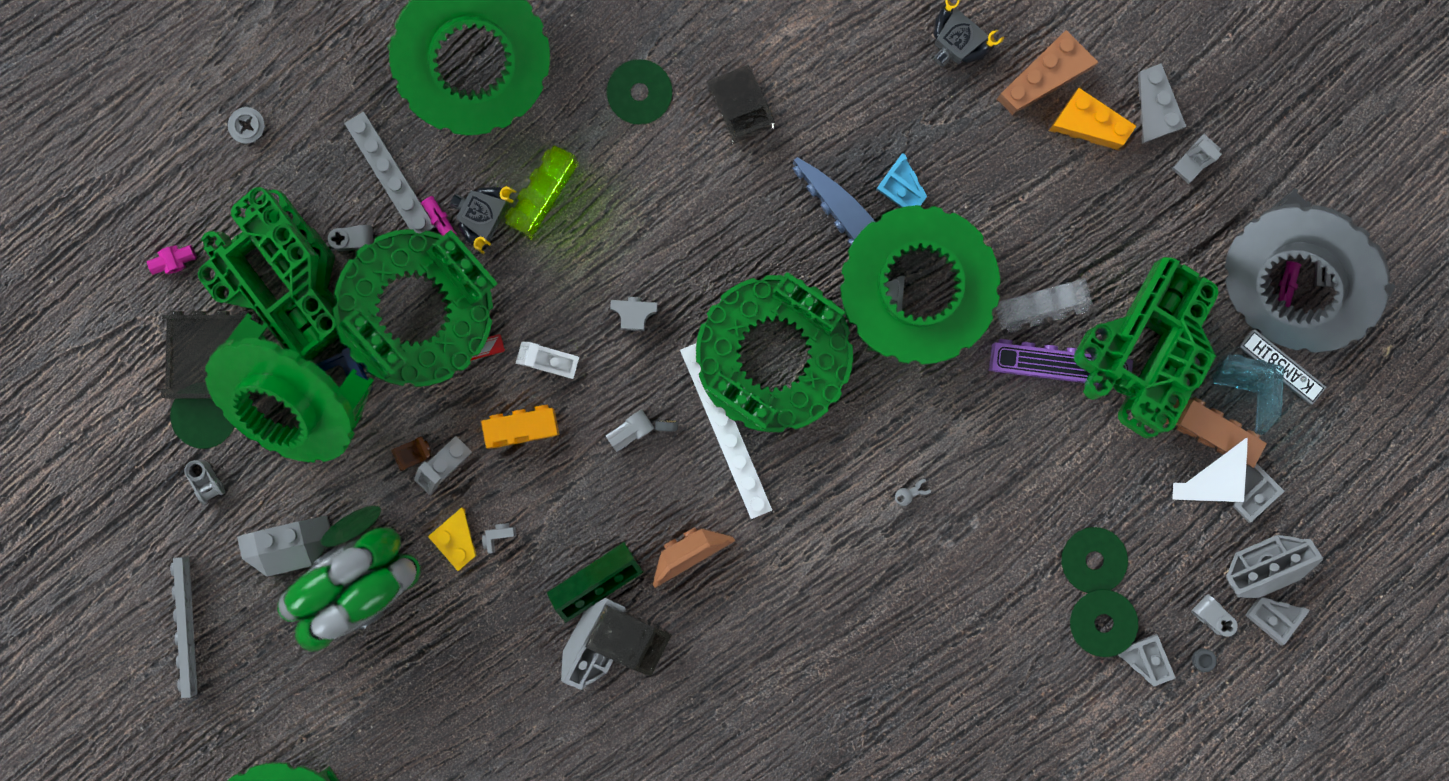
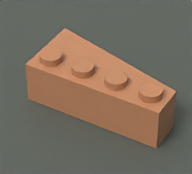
M1066 30L999 95L997 100L1014 115L1066 83L1090 71L1098 64V61Z
M1195 397L1192 400L1189 399L1176 423L1178 425L1176 430L1195 438L1198 436V442L1211 448L1217 447L1216 451L1222 455L1245 438H1248L1246 466L1254 468L1267 444L1259 439L1260 435L1251 430H1243L1241 428L1242 424L1233 419L1228 421L1223 418L1224 413L1214 408H1211V410L1206 408L1204 401ZM1177 399L1176 404L1173 406V408H1178V406H1179V400H1178V399Z

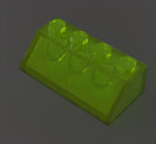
M553 146L551 150L547 149L541 159L543 161L539 169H534L530 175L529 180L531 182L527 189L523 188L517 197L519 200L515 208L511 207L505 216V219H507L505 224L529 240H532L579 165L575 155L556 146Z

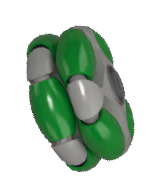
M379 527L368 531L360 539L352 541L346 546L343 545L340 548L336 546L314 561L315 565L281 595L277 605L278 613L286 621L298 622L295 628V639L303 649L310 652L320 651L328 647L333 639L347 635L359 628L360 630L364 629L384 615L383 611L403 591L412 588L418 582L421 575L419 561L408 553H398L401 546V538L394 529Z

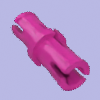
M434 196L423 200L421 205L430 216L431 224L436 226L440 234L444 236L448 231L452 230L457 236V233L447 219L448 215L446 212H442Z
M1293 261L1286 262L1283 280L1279 282L1278 301H1286L1285 306L1287 308L1291 305L1294 290L1298 288L1296 282L1301 268L1300 263Z

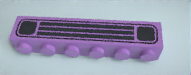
M999 339L998 343L992 344L989 371L1085 383L1090 374L1075 363L1074 354L1077 348H1067V351H1060L1058 346L1044 345V348H1036L1035 343L1022 342L1021 346L1012 345L1013 341ZM1085 354L1086 358L1091 360V355ZM1127 359L1123 368L1131 373L1133 360Z

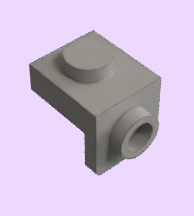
M509 523L496 524V529L486 530L485 535L482 536L483 548L487 549L488 554L494 553V539L517 536L516 527H509Z

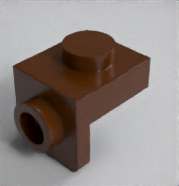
M422 436L391 450L400 471L420 464L431 457L430 446L426 440H423Z

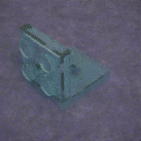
M1229 354L1213 375V383L1257 393L1256 434L1264 435L1281 416L1284 366L1267 363L1260 359L1244 358L1242 355Z

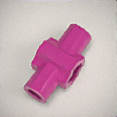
M177 245L169 246L158 252L159 257L147 261V265L152 275L165 271L166 274L177 273L186 268V262L197 259L192 245L181 249Z

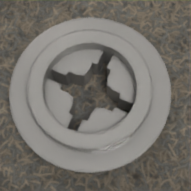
M239 108L231 114L228 120V131L232 138L240 143L256 142L259 137L263 136L262 133L265 128L264 118L253 108ZM240 120L246 123L251 121L250 125L254 130L252 131L246 129L245 131H243L244 127L240 123Z

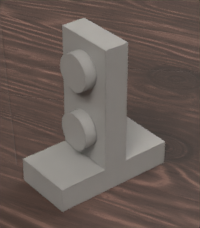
M1203 134L1173 166L1172 170L1189 184L1205 167L1215 162L1222 155L1219 152L1221 148Z
M455 436L427 463L424 462L418 467L414 481L431 496L437 490L438 485L472 454V451Z

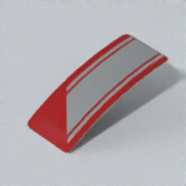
M501 335L488 337L479 355L472 356L471 360L504 352L505 349Z

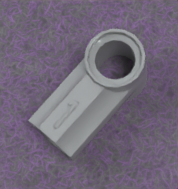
M641 409L627 418L624 424L607 434L606 437L612 447L618 452L635 439L642 438L655 428Z

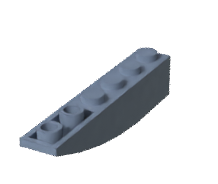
M800 158L794 159L793 165L795 167L792 168L799 179H805L808 183L806 188L813 197L818 196L822 202L820 204L821 208L827 215L831 214L836 220L834 225L841 234L843 232L846 233L849 237L848 243L851 246L859 233L869 223L875 222L874 219L840 185Z

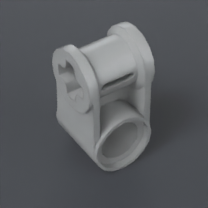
M358 225L333 229L328 235V243L338 251H358L363 245L374 243L372 225ZM339 235L345 238V240L341 241V245L335 242V240L339 239Z
M193 460L186 464L185 476L193 487L196 497L203 505L207 504L208 500L218 494H225L221 481L217 478L207 461ZM196 464L202 467V474L200 476L194 473Z
M1208 594L1191 611L1217 635L1229 637L1237 631L1238 625L1236 620ZM1222 621L1227 622V623L1225 624L1226 627H1227V630H1223V629H1222V627H1223V625L1221 624Z

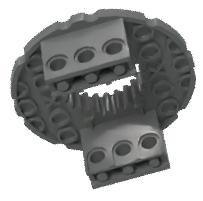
M1294 188L1269 210L1263 212L1258 219L1253 218L1244 227V232H1239L1234 239L1225 263V268L1229 273L1225 278L1227 290L1236 310L1244 314L1245 322L1251 328L1259 329L1262 336L1266 339L1293 350L1306 348L1310 352L1337 350L1348 346L1351 340H1360L1367 334L1369 327H1374L1377 324L1396 286L1393 283H1389V267L1379 244L1371 241V234L1364 227L1356 226L1352 218L1339 211L1320 205L1311 206V203L1309 201L1306 202L1297 193L1298 190ZM1290 254L1293 258L1301 254L1303 259L1311 256L1312 262L1320 260V266L1329 267L1327 273L1334 274L1332 281L1337 283L1335 286L1337 291L1334 297L1335 300H1333L1330 306L1327 305L1324 310L1319 308L1316 313L1309 310L1305 314L1301 308L1296 312L1292 305L1287 308L1285 306L1286 301L1279 302V295L1272 294L1275 288L1269 286L1272 282V279L1269 278L1272 273L1271 268L1275 263H1279L1282 258L1288 259Z

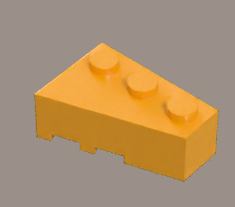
M1078 88L1049 131L1069 135V137L1084 139L1094 144L1118 150L1125 144L1136 128V125Z
M547 404L534 407L535 411L531 412L521 409L512 411V415L503 416L502 413L489 416L490 419L481 420L486 448L494 449L559 436L555 409L549 408Z

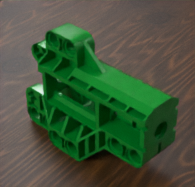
M256 187L237 201L231 209L233 220L243 232L236 235L233 240L226 233L208 231L202 236L201 241H203L204 250L210 256V259L199 268L198 278L215 301L254 309L261 320L269 324L267 328L283 349H291L299 353L304 360L310 361L339 338L333 316V307L336 306L337 300L328 289L335 255L317 231L307 225L283 192ZM262 191L263 194L259 198L255 199L256 194ZM275 193L279 196V202L277 201V199L273 197L272 194ZM240 208L246 209L245 217L240 216L242 213ZM289 211L292 213L293 221L291 218H289L286 212ZM303 231L306 232L307 238L301 234ZM255 247L258 248L289 289V292L278 301L244 257ZM317 249H319L321 252L320 258L319 255H317V253L315 252ZM212 269L215 271V277L213 280L210 277V271ZM226 287L229 290L227 298L224 296V289Z
M1163 257L1155 262L1126 316L1104 324H1098L1089 329L1074 354L1075 363L1090 373L1084 383L1085 390L1083 392L1085 396L1091 400H1096L1107 395L1112 387L1118 393L1127 395L1118 412V419L1124 426L1144 438L1155 437L1159 433L1168 432L1175 427L1193 391L1202 384L1216 357L1202 325L1218 297V288L1212 281L1205 277L1201 278L1199 273L1185 264H1179L1180 261L1175 258ZM1146 326L1161 336L1139 377L1123 368ZM1096 332L1101 334L1102 341L1097 339ZM1085 351L1090 353L1091 360L1086 358ZM1195 357L1199 359L1200 366L1196 364ZM1177 399H1178V400H1179V406H1178V408H1173V406L1176 404ZM1131 410L1132 416L1134 418L1128 420V414L1126 412ZM1166 419H1168V421H1169L1168 427H1167V428H1163V425H1164V424L1166 423V421H1167ZM1144 425L1153 429L1154 432L1152 434L1146 432Z

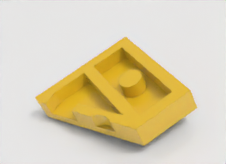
M463 507L428 536L457 571H460L477 556L465 515L466 511Z

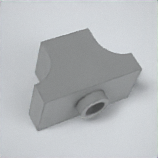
M628 297V301L611 300L610 309L620 315L622 330L645 331L646 320L649 316L657 314L658 304L655 302H641L642 298Z

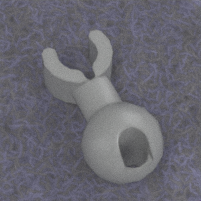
M926 479L917 481L915 487L911 489L900 488L897 490L895 501L901 506H907L911 503L913 497L931 493L930 489L918 491L921 484L926 482Z

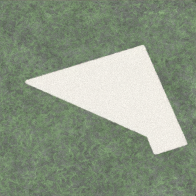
M1245 438L1188 482L1173 483V500L1244 502L1248 438Z

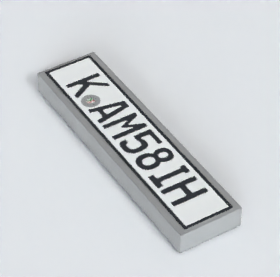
M1255 329L1249 333L1238 347L1309 405H1313L1326 388L1325 385Z

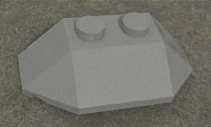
M328 515L237 536L241 557L245 562L267 577L313 566V562L320 557L326 548L321 544V539L330 529Z
M1276 535L1236 552L1226 579L1237 597L1260 598L1301 580L1323 561V557L1311 539L1303 540L1296 537Z
M604 598L584 611L562 653L561 681L582 690L586 685L607 673L628 634L625 615L626 607Z

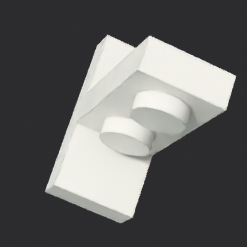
M521 342L516 364L573 379L579 357L539 346V344L532 342Z

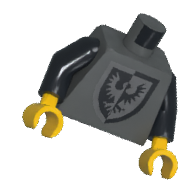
M945 0L946 5L942 7L935 20L934 36L936 41L934 44L940 51L933 59L942 67L950 59L956 64H960L962 61L970 63L980 60L994 48V45L1004 40V36L998 41L994 39V34L998 30L992 31L988 35L957 8L953 11L952 8L957 7L961 0H957L955 4L951 3L950 0Z
M508 186L503 188L485 187L479 188L477 191L471 190L467 198L454 194L450 201V206L459 210L456 219L460 222L459 229L465 240L482 254L485 253L482 247L485 244L491 245L490 240L509 206L507 202L513 203L514 201L509 196L512 192L516 193L517 191Z

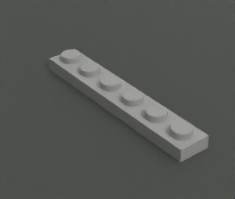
M363 111L345 122V126L409 229H413L416 233L431 232L436 229V226L431 224V218L421 205V202L366 113Z
M187 556L173 558V563L170 566L175 585L172 587V597L176 602L173 619L177 623L175 644L178 646L179 655L176 657L177 669H180L177 688L181 692V698H190L198 694L190 559Z

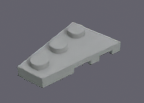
M1162 64L1140 71L1138 73L1139 100L1141 101L1142 144L1184 129L1186 124Z

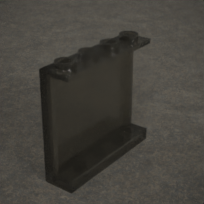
M170 311V315H162V319L166 320L165 389H161V398L212 399L205 381L208 375L205 367L210 360V356L220 345L226 342L247 314L252 315L251 320L259 324L260 317L253 315L252 311H239V315H230L229 311H216V315H207V311H193V315H184V311ZM250 390L248 391L250 394L248 399H259V392L257 390L254 393Z

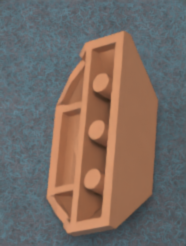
M694 527L683 533L684 539L678 542L676 539H673L664 544L665 550L660 554L653 586L655 588L735 542L734 537L703 528L697 530Z

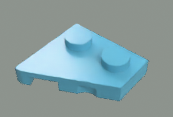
M904 153L901 154L876 188L877 191L901 208L914 205L921 206L927 197Z

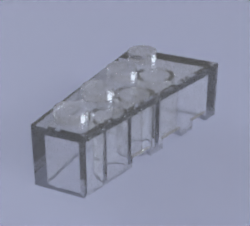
M1084 278L1000 301L996 311L1001 329H1007L1008 333L1022 330L1021 325L1030 323V326L1033 327L1044 324V319L1053 318V321L1066 318L1067 313L1074 311L1076 315L1089 312V308L1094 307L1087 279Z

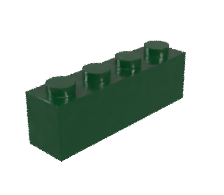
M623 542L548 591L547 595L555 611L567 623L642 574L643 570L634 554Z

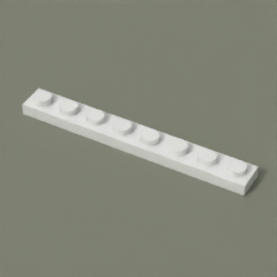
M696 343L681 349L683 359L750 518L753 519L772 511L735 421L726 416L723 408L716 407L702 386L699 378L701 367L696 363Z

